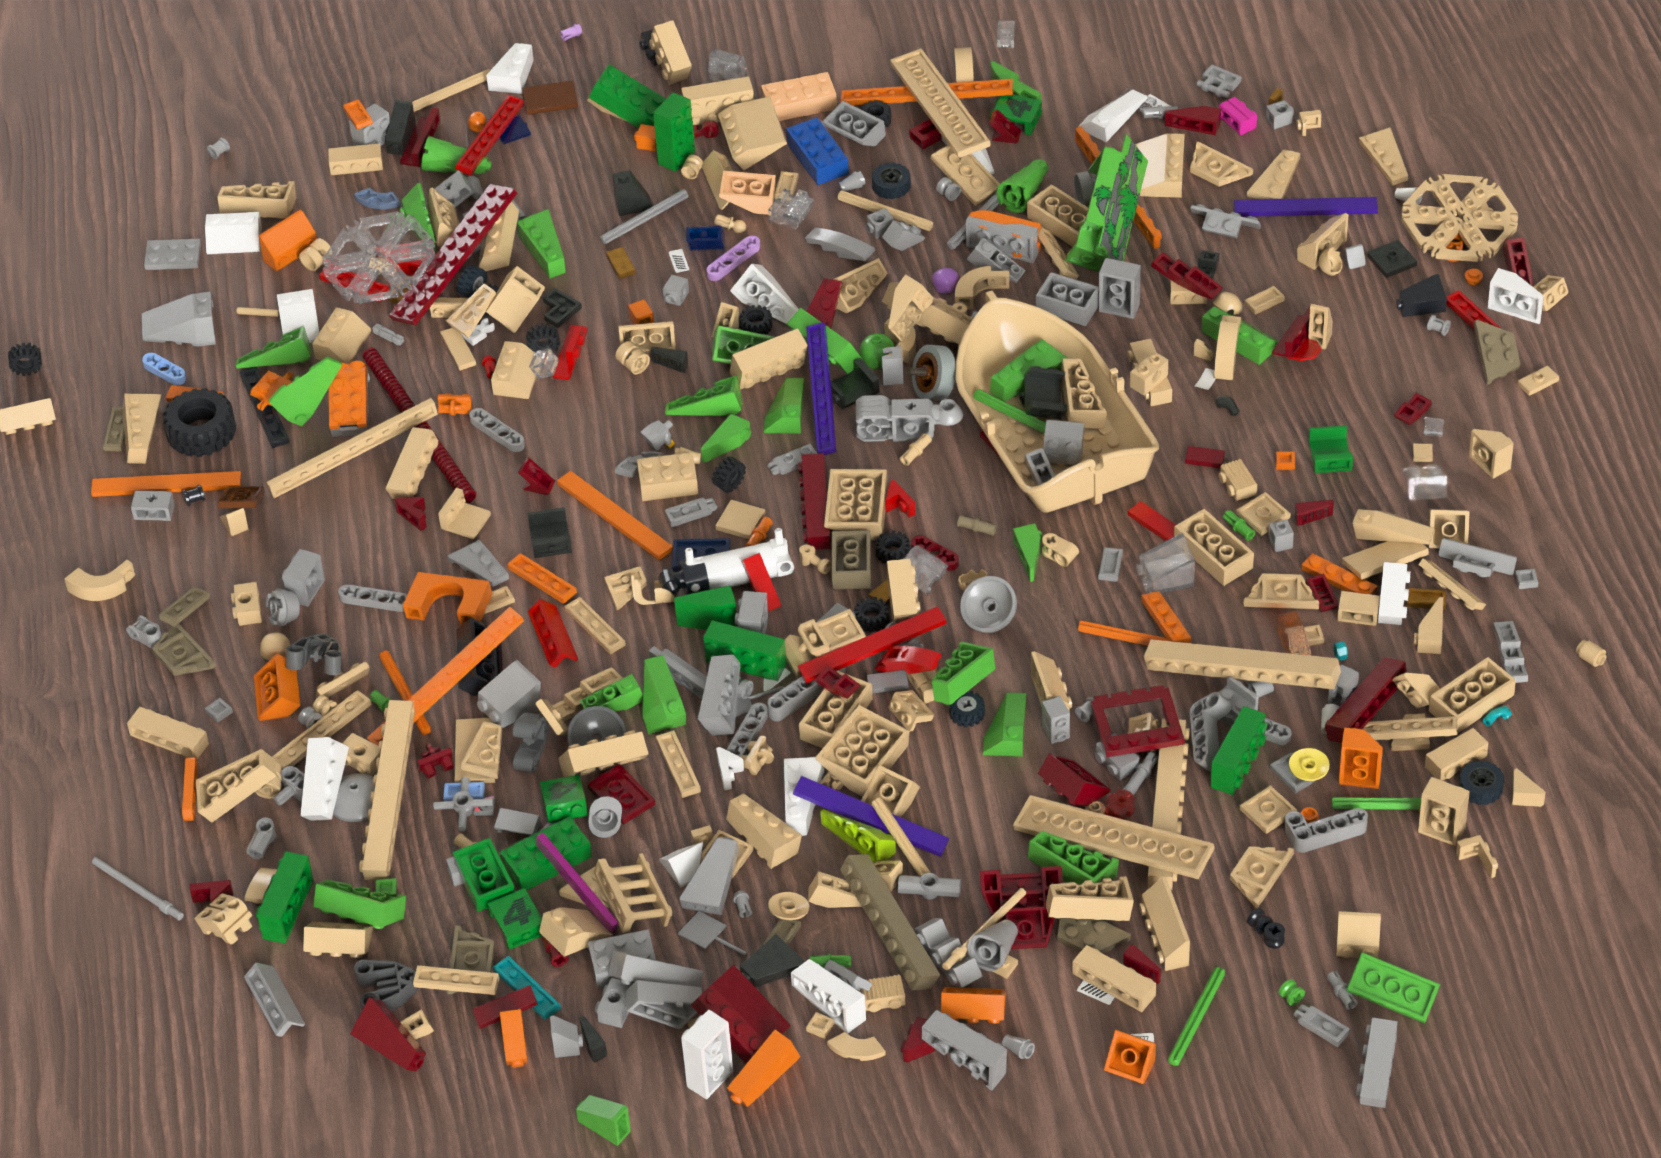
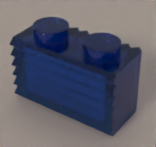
M722 225L687 227L686 242L690 251L724 250L725 233Z

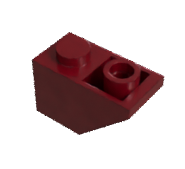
M916 1017L914 1024H910L907 1041L904 1040L901 1046L904 1062L908 1063L935 1051V1048L922 1039V1026L928 1019Z

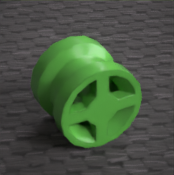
M1290 979L1280 987L1278 994L1282 998H1286L1290 1006H1294L1303 999L1305 991L1302 987H1298L1293 979Z

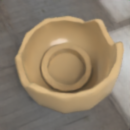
M1334 247L1322 251L1318 259L1321 270L1330 276L1340 273L1343 267L1342 259L1339 256L1340 252L1334 251Z
M1222 292L1213 301L1215 306L1225 312L1233 309V315L1239 314L1242 311L1241 301L1233 293Z
M983 569L979 573L970 570L967 574L960 575L958 577L959 588L964 592L973 581L987 576V572Z
M282 633L267 634L262 639L260 654L269 661L276 654L285 657L286 648L290 646V641Z

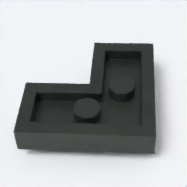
M556 288L543 297V303L552 308L544 315V321L556 328H559L582 309V304Z

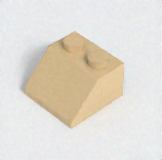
M1473 429L1471 431L1469 457L1493 479L1511 469L1512 440L1502 432Z
M1430 509L1429 527L1434 528L1435 532L1429 548L1440 549L1443 538L1468 544L1469 511Z
M1339 911L1336 956L1359 958L1361 952L1378 958L1381 914Z

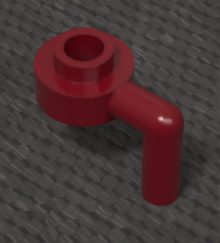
M706 121L702 124V129L699 130L698 125H693L694 138L700 136L706 138L716 137L719 134V125L714 121Z

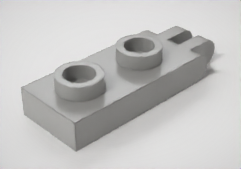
M811 444L775 457L767 467L773 475L779 473L784 475L799 469L798 463L802 462L801 455L817 454Z
M699 498L665 509V516L671 527L709 516L718 507L713 498Z
M1301 1004L1298 1008L1299 1010L1293 1013L1300 1025L1336 1047L1350 1034V1028L1314 1006L1308 1008Z

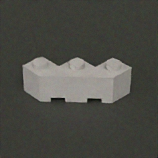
M933 918L914 928L918 939L933 963L939 967L954 987L962 988L983 977L973 957L965 956L948 971L942 967V964L951 956V952L957 947L962 946L958 938L950 937L943 919Z

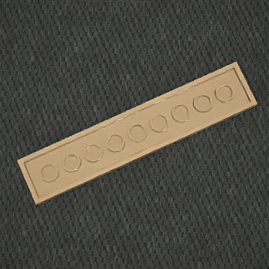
M922 49L890 59L891 66L958 158L990 147V140Z
M1032 795L1027 799L1013 824L1016 831L1035 836L1044 831L1065 839L1066 843L1071 845L1078 844L1090 851H1097L1105 855L1199 879L1215 849L1214 843Z

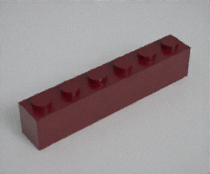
M824 453L801 455L802 462L798 463L799 474H803V476H799L800 487H804V490H800L801 501H805V503L801 504L802 515H806V517H802L803 529H807V531H803L804 543H808L811 547L814 546L815 550L831 549L830 529L824 526L827 505Z
M1384 657L1341 707L1336 710L1333 716L1327 720L1325 731L1329 741L1342 743L1344 727L1363 729L1398 689L1392 679L1407 673L1405 661Z

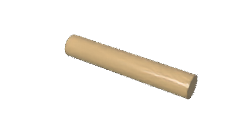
M237 307V314L279 317L280 314L279 310Z

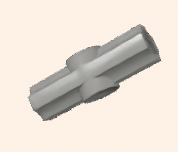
M925 873L922 876H899L898 893L919 894L928 900L934 899L937 896H960L961 879L938 878L934 873Z

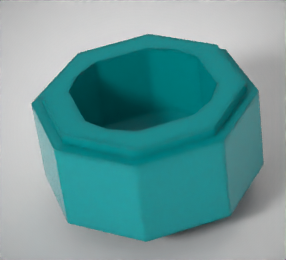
M1343 641L1335 642L1333 645L1335 657L1338 658V661L1346 660L1348 658L1346 643Z

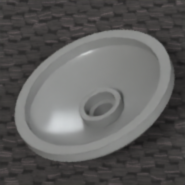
M996 576L981 577L973 581L964 591L960 603L961 614L964 621L978 632L993 633L1007 626L1015 615L1017 609L1015 591L1002 578ZM995 605V609L990 611V607Z
M353 773L343 776L333 816L347 822L367 820L369 808L372 809L371 792L375 791L373 784L374 776L365 773Z

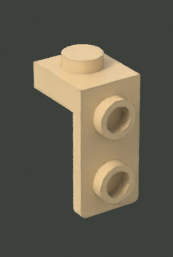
M1480 835L1457 841L1456 855L1459 860L1479 855L1490 878L1495 877L1496 869H1498L1497 860L1491 856L1487 842H1484Z

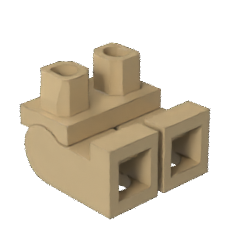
M223 893L209 904L210 907H206L194 918L204 934L209 935L213 932L215 936L221 937L228 944H234L238 940V936L235 933L237 929L245 932L252 927L249 920L252 914L247 910L246 905L239 898Z

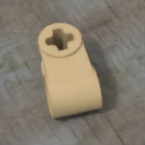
M1054 533L1045 534L1042 538L1044 545L1042 547L1043 556L1063 567H1067L1079 553L1075 544L1064 540Z

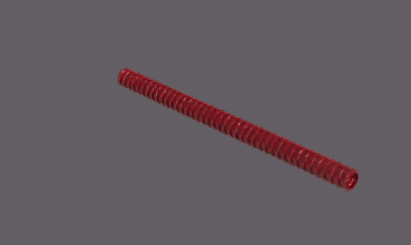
M376 348L366 349L362 354V358L399 411L402 413L414 407L415 404ZM426 421L414 426V428L432 430ZM438 439V445L434 449L431 458L446 477L453 490L456 488L463 490L465 503H471L476 498V492Z

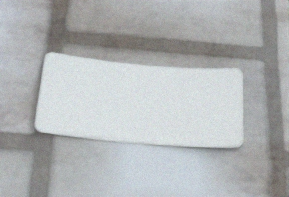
M1205 368L1195 387L1209 390L1216 379L1214 378L1215 370Z

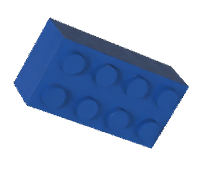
M817 117L786 128L787 145L817 186L849 174L848 158Z

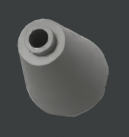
M1003 920L972 936L968 942L967 950L969 956L975 958L979 968L986 971H995L1003 966L1018 934L1017 926L1010 920Z

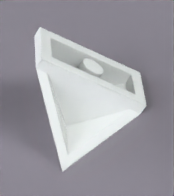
M703 842L676 850L660 859L661 864L680 888L689 884L699 868Z

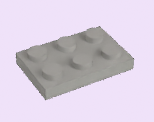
M148 240L144 262L145 270L198 268L201 240Z

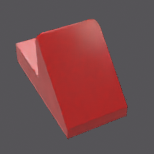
M894 479L891 480L885 500L886 512L898 507L909 518L914 516L915 501Z

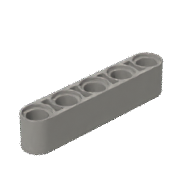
M846 667L838 671L846 673ZM801 676L768 699L769 718L773 721L785 719L818 697L825 688L817 684L816 680L806 684Z

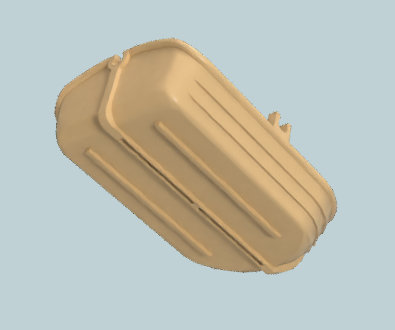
M993 291L986 292L987 303L975 315L964 332L959 345L955 380L961 397L1019 488L1026 493L1037 509L1048 513L1088 499L1093 505L1102 503V494L1143 480L1149 471L1154 453L1159 450V444L1125 393L1124 378H1118L1117 368L1109 369L1094 345L1082 333L1056 315L1024 302L1008 298H997ZM1043 339L1068 359L1082 360L1089 375V380L1093 383L1095 393L1099 396L1101 405L1105 408L1107 415L1104 428H1084L1081 463L1076 465L1050 463L1055 476L1047 482L1036 486L1024 459L1025 454L1040 448L1044 450V433L975 400L973 394L977 389H980L996 397L990 392L991 377ZM1060 381L1061 404H1064V402H1063V394H1062V386H1061V381ZM1019 395L1004 401L1026 412L1025 408L1021 405ZM1065 415L1061 419L1034 416L1044 422L1047 420L1066 421Z

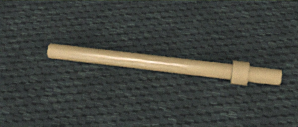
M1020 888L972 936L995 925L1026 895V891ZM972 936L961 947H957L951 952V956L942 964L946 971L966 956L968 942Z

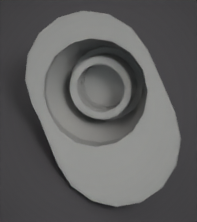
M606 796L596 799L591 804L588 823L589 829L594 835L607 838L617 833L621 825L622 816L620 802L613 797Z

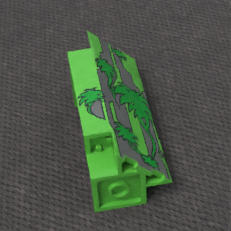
M1127 134L1124 137L1121 152L1115 148L1105 146L1088 169V172L1097 175L1088 213L1081 223L1077 242L1068 252L1065 260L1096 272L1101 270L1105 258L1124 261L1148 164L1147 158Z

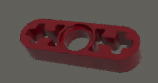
M922 535L912 538L911 549L915 554L947 571H953L958 568L959 556L953 551ZM938 551L940 554L931 555L930 552Z

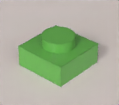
M396 878L376 880V892L387 891L390 892V896L397 897Z

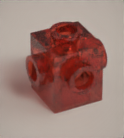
M1118 788L1115 793L1111 792L1106 800L1108 804L1105 807V815L1123 820L1127 816L1131 817L1136 809V806H1134L1136 798L1128 790Z

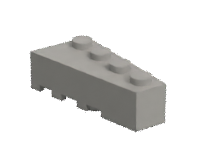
M734 655L713 656L708 667L698 720L712 736L734 734L740 662Z
M614 950L608 975L621 979L620 983L632 985L633 982L641 980L700 987L703 971L659 960L647 959L633 954L628 955Z
M938 1010L922 1026V1039L943 1055L948 1053L959 1067L961 1065L967 1067L972 1072L971 1076L975 1079L982 1078L988 1083L986 1087L991 1091L1005 1076L1007 1049L1001 1044L989 1040L982 1033L973 1031L966 1024L959 1023L948 1014L941 1013Z
M1372 1018L1371 1025L1367 1024L1365 1037H1369V1042L1364 1044L1362 1057H1366L1365 1064H1361L1359 1073L1363 1080L1362 1084L1358 1083L1356 1096L1360 1097V1104L1386 1107L1398 1021Z

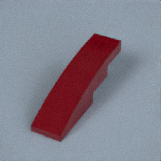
M1164 252L1151 264V267L1171 281L1210 300L1223 289L1222 286L1196 266L1191 269L1180 259L1175 262Z

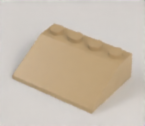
M770 96L733 104L718 113L732 158L743 171L787 144Z
M1164 134L1135 144L1148 160L1140 196L1182 198L1185 134Z
M830 469L824 526L835 531H870L871 540L877 541V537H880V534L884 532L885 500L888 491L887 470Z
M858 705L816 756V760L845 787L863 797L879 765L890 769L908 747L909 731Z

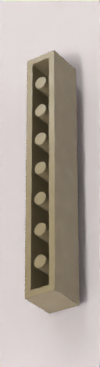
M848 855L840 870L911 990L932 989L940 974L869 855Z

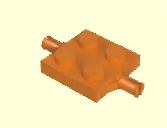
M268 371L251 389L250 395L261 401L257 405L259 410H264L267 405L272 406L268 401L270 397L284 384L287 386L293 382L290 380L293 378L292 372L288 371L281 377L276 373Z

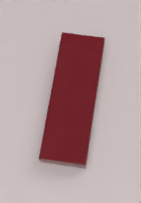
M529 985L472 1010L481 1029L500 1021V1012L519 1009L522 1012L537 1006L538 1003Z

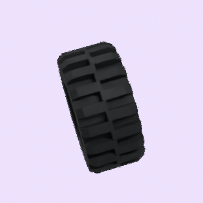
M196 388L190 392H182L180 396H175L163 412L166 437L173 449L181 454L186 453L187 456L192 457L196 455L197 457H202V455L206 454L207 456L212 455L215 451L219 452L222 450V447H226L230 443L236 432V422L231 402L226 396L221 393L218 394L217 391L212 389L208 391L207 388H202L201 390ZM197 420H210L209 422L202 425H189L190 423Z

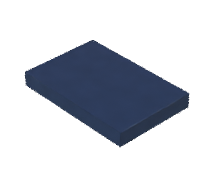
M730 538L673 539L672 569L676 572L679 571L678 561L686 559L685 549L691 548L693 550V557L730 550Z

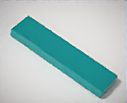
M507 956L493 966V971L499 973V977L513 991L531 986L538 1003L532 1009L544 1020L561 1009V1005L510 956Z

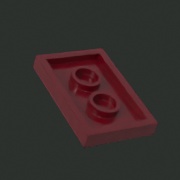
M620 764L588 783V789L597 798L608 796L620 802L622 806L621 823L623 825L656 805L655 799Z

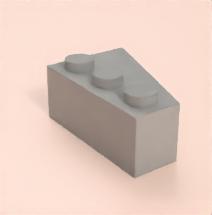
M637 980L626 990L627 1012L681 1029L697 1014L691 1004L702 994L701 987Z

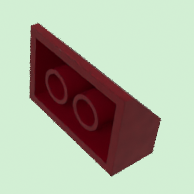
M1051 753L1048 754L1038 772L1044 778L1043 782L1051 787L1054 786L1056 788L1055 792L1064 797L1066 796L1068 798L1067 801L1074 806H1078V804L1088 806L1111 791L1109 787L1075 760Z

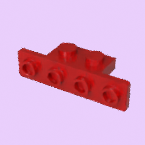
M570 325L552 373L553 378L570 380L577 359L580 357L582 345L585 343L588 327Z

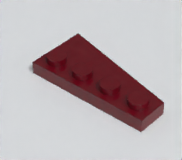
M824 278L806 312L820 322H824L831 329L843 283L839 280Z

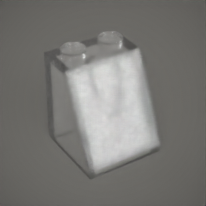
M1183 533L1139 555L1136 570L1137 574L1142 576V586L1144 589H1147L1148 593L1160 591L1162 594L1194 587L1195 560Z

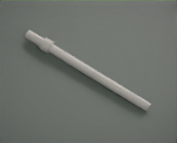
M98 857L92 860V864L158 906L159 910L164 914H170L177 920L183 918L184 914L174 908L173 904L169 901H163Z

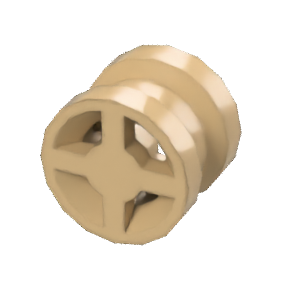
M320 695L315 700L313 709L316 713H321L322 716H325L337 706V703L333 700L329 701V698L325 695Z

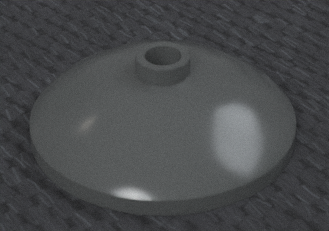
M592 706L581 710L574 716L568 727L567 739L569 746L574 744L584 746L587 745V742L594 740L593 737L595 735L601 737L598 741L601 742L605 741L606 737L612 735L622 737L627 731L623 720L616 712L606 707Z

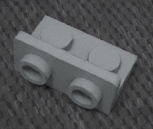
M1232 676L1227 679V686L1217 692L1231 703L1232 706L1229 714L1235 718L1238 717L1243 706L1258 710V696L1256 693L1247 689Z

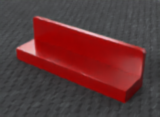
M539 599L527 612L549 665L556 668L565 657L577 661V654L557 606Z

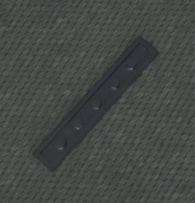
M257 367L239 372L271 447L275 448L290 443L276 409L273 406L267 405L264 410H259L257 405L261 401L250 395L251 389L262 378Z

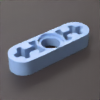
M147 353L143 356L142 361L146 370L173 385L185 383L186 374L181 367L156 353ZM163 367H168V368H169V369L166 370V371H161V370H160V369L163 368Z

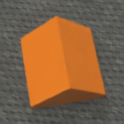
M1115 1030L1104 1071L1144 1084L1155 1062L1156 1043Z

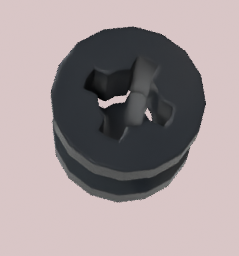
M1261 908L1255 909L1247 918V924L1254 927L1258 934H1263L1266 925L1273 922L1272 918L1266 916Z
M1277 922L1266 925L1264 928V943L1266 946L1277 949L1284 944V926Z

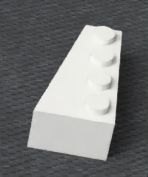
M329 737L308 738L301 806L302 817L311 821L332 820L348 754V746Z
M816 757L784 759L786 824L802 836L808 833L813 809L816 804L793 795V791L801 776L818 783L822 781L825 768L816 760Z
M809 959L791 972L792 986L826 1016L833 1018L835 1024L847 1034L866 1020L865 996L822 968L819 964Z

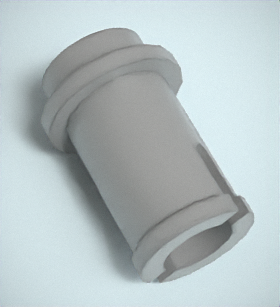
M743 890L737 891L733 897V901L738 907L739 916L744 918V912L746 917L752 915L748 901L749 895Z

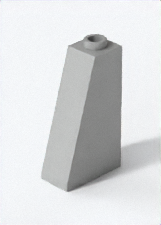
M717 837L680 897L682 908L722 915L739 853L737 841L730 837Z

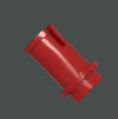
M490 355L485 356L482 360V366L485 367L487 378L489 379L492 378V373H494L496 367V359Z

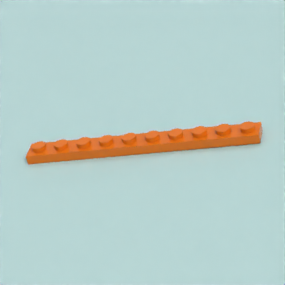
M1013 79L947 83L959 99L1013 95ZM906 86L841 90L840 102L844 101L852 106L869 104V101L874 102V100H878V102L883 101V104L917 102Z
M1082 126L1075 128V142L1092 164L1100 154L1097 144L1093 143L1090 139L1089 133L1085 132ZM1137 204L1133 222L1152 248H1159L1160 239H1162L1159 229H1156L1152 219L1148 218L1145 214L1144 208Z
M509 607L407 701H413L415 709L414 722L524 622L522 616ZM386 720L367 737L368 741L379 746V742L383 741L381 730Z

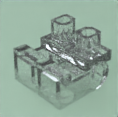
M715 48L709 55L708 72L711 73L710 80L719 82L747 77L745 57Z
M784 188L777 197V200L768 209L769 222L793 230L797 229L812 209L813 198L808 197V192L798 190L796 196L790 193V190Z
M919 546L913 547L904 558L910 559L911 565H915V583H917L918 589L927 596L932 589L930 587L935 580L942 579L947 572L948 565Z

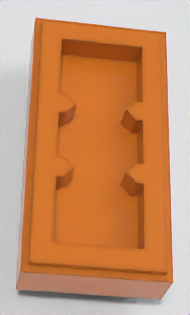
M359 99L343 105V110L357 130L373 124L372 118Z

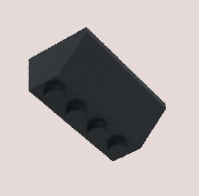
M471 617L456 629L457 654L488 626ZM502 643L495 647L458 681L459 689L476 696L481 689L503 671Z

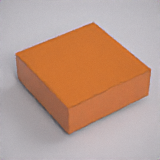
M1276 452V470H1295V452Z

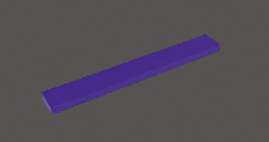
M1377 197L1234 200V212L1240 214L1241 217L1378 213Z
M822 322L807 326L806 329L817 454L824 453V455L837 452L826 325Z
M800 777L793 795L891 835L872 805L806 777ZM893 815L913 846L939 857L942 856L949 842L948 837Z

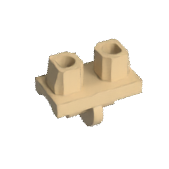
M760 736L757 741H750L747 748L749 754L741 756L744 768L749 769L751 775H757L765 763L770 764L774 760V755L771 753L773 749L766 743L765 736Z

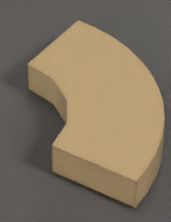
M843 1032L827 1041V1045L832 1051L847 1059L850 1057L860 1059V1061H868L885 1056V1050L875 1037L857 1039Z

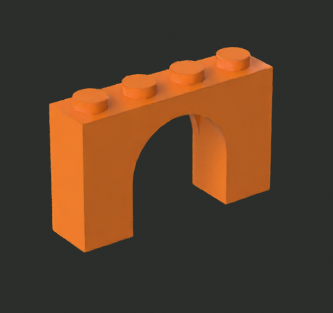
M418 572L403 603L406 618L424 621L430 606L435 600L446 595H457L463 598L456 612L459 624L462 625L471 617L481 622L493 593L489 581Z

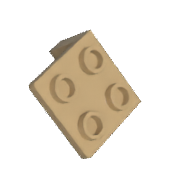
M456 488L438 513L440 527L443 530L475 539L491 516V511L465 503L463 490Z

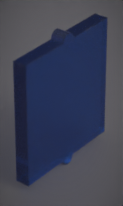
M521 116L514 117L500 136V140L504 145L530 136L531 132Z

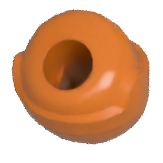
M474 112L468 118V126L473 132L482 131L486 125V117L482 112Z

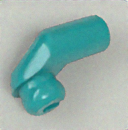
M1507 706L1492 709L1483 719V723L1489 727L1500 716L1505 720L1508 719L1512 712Z

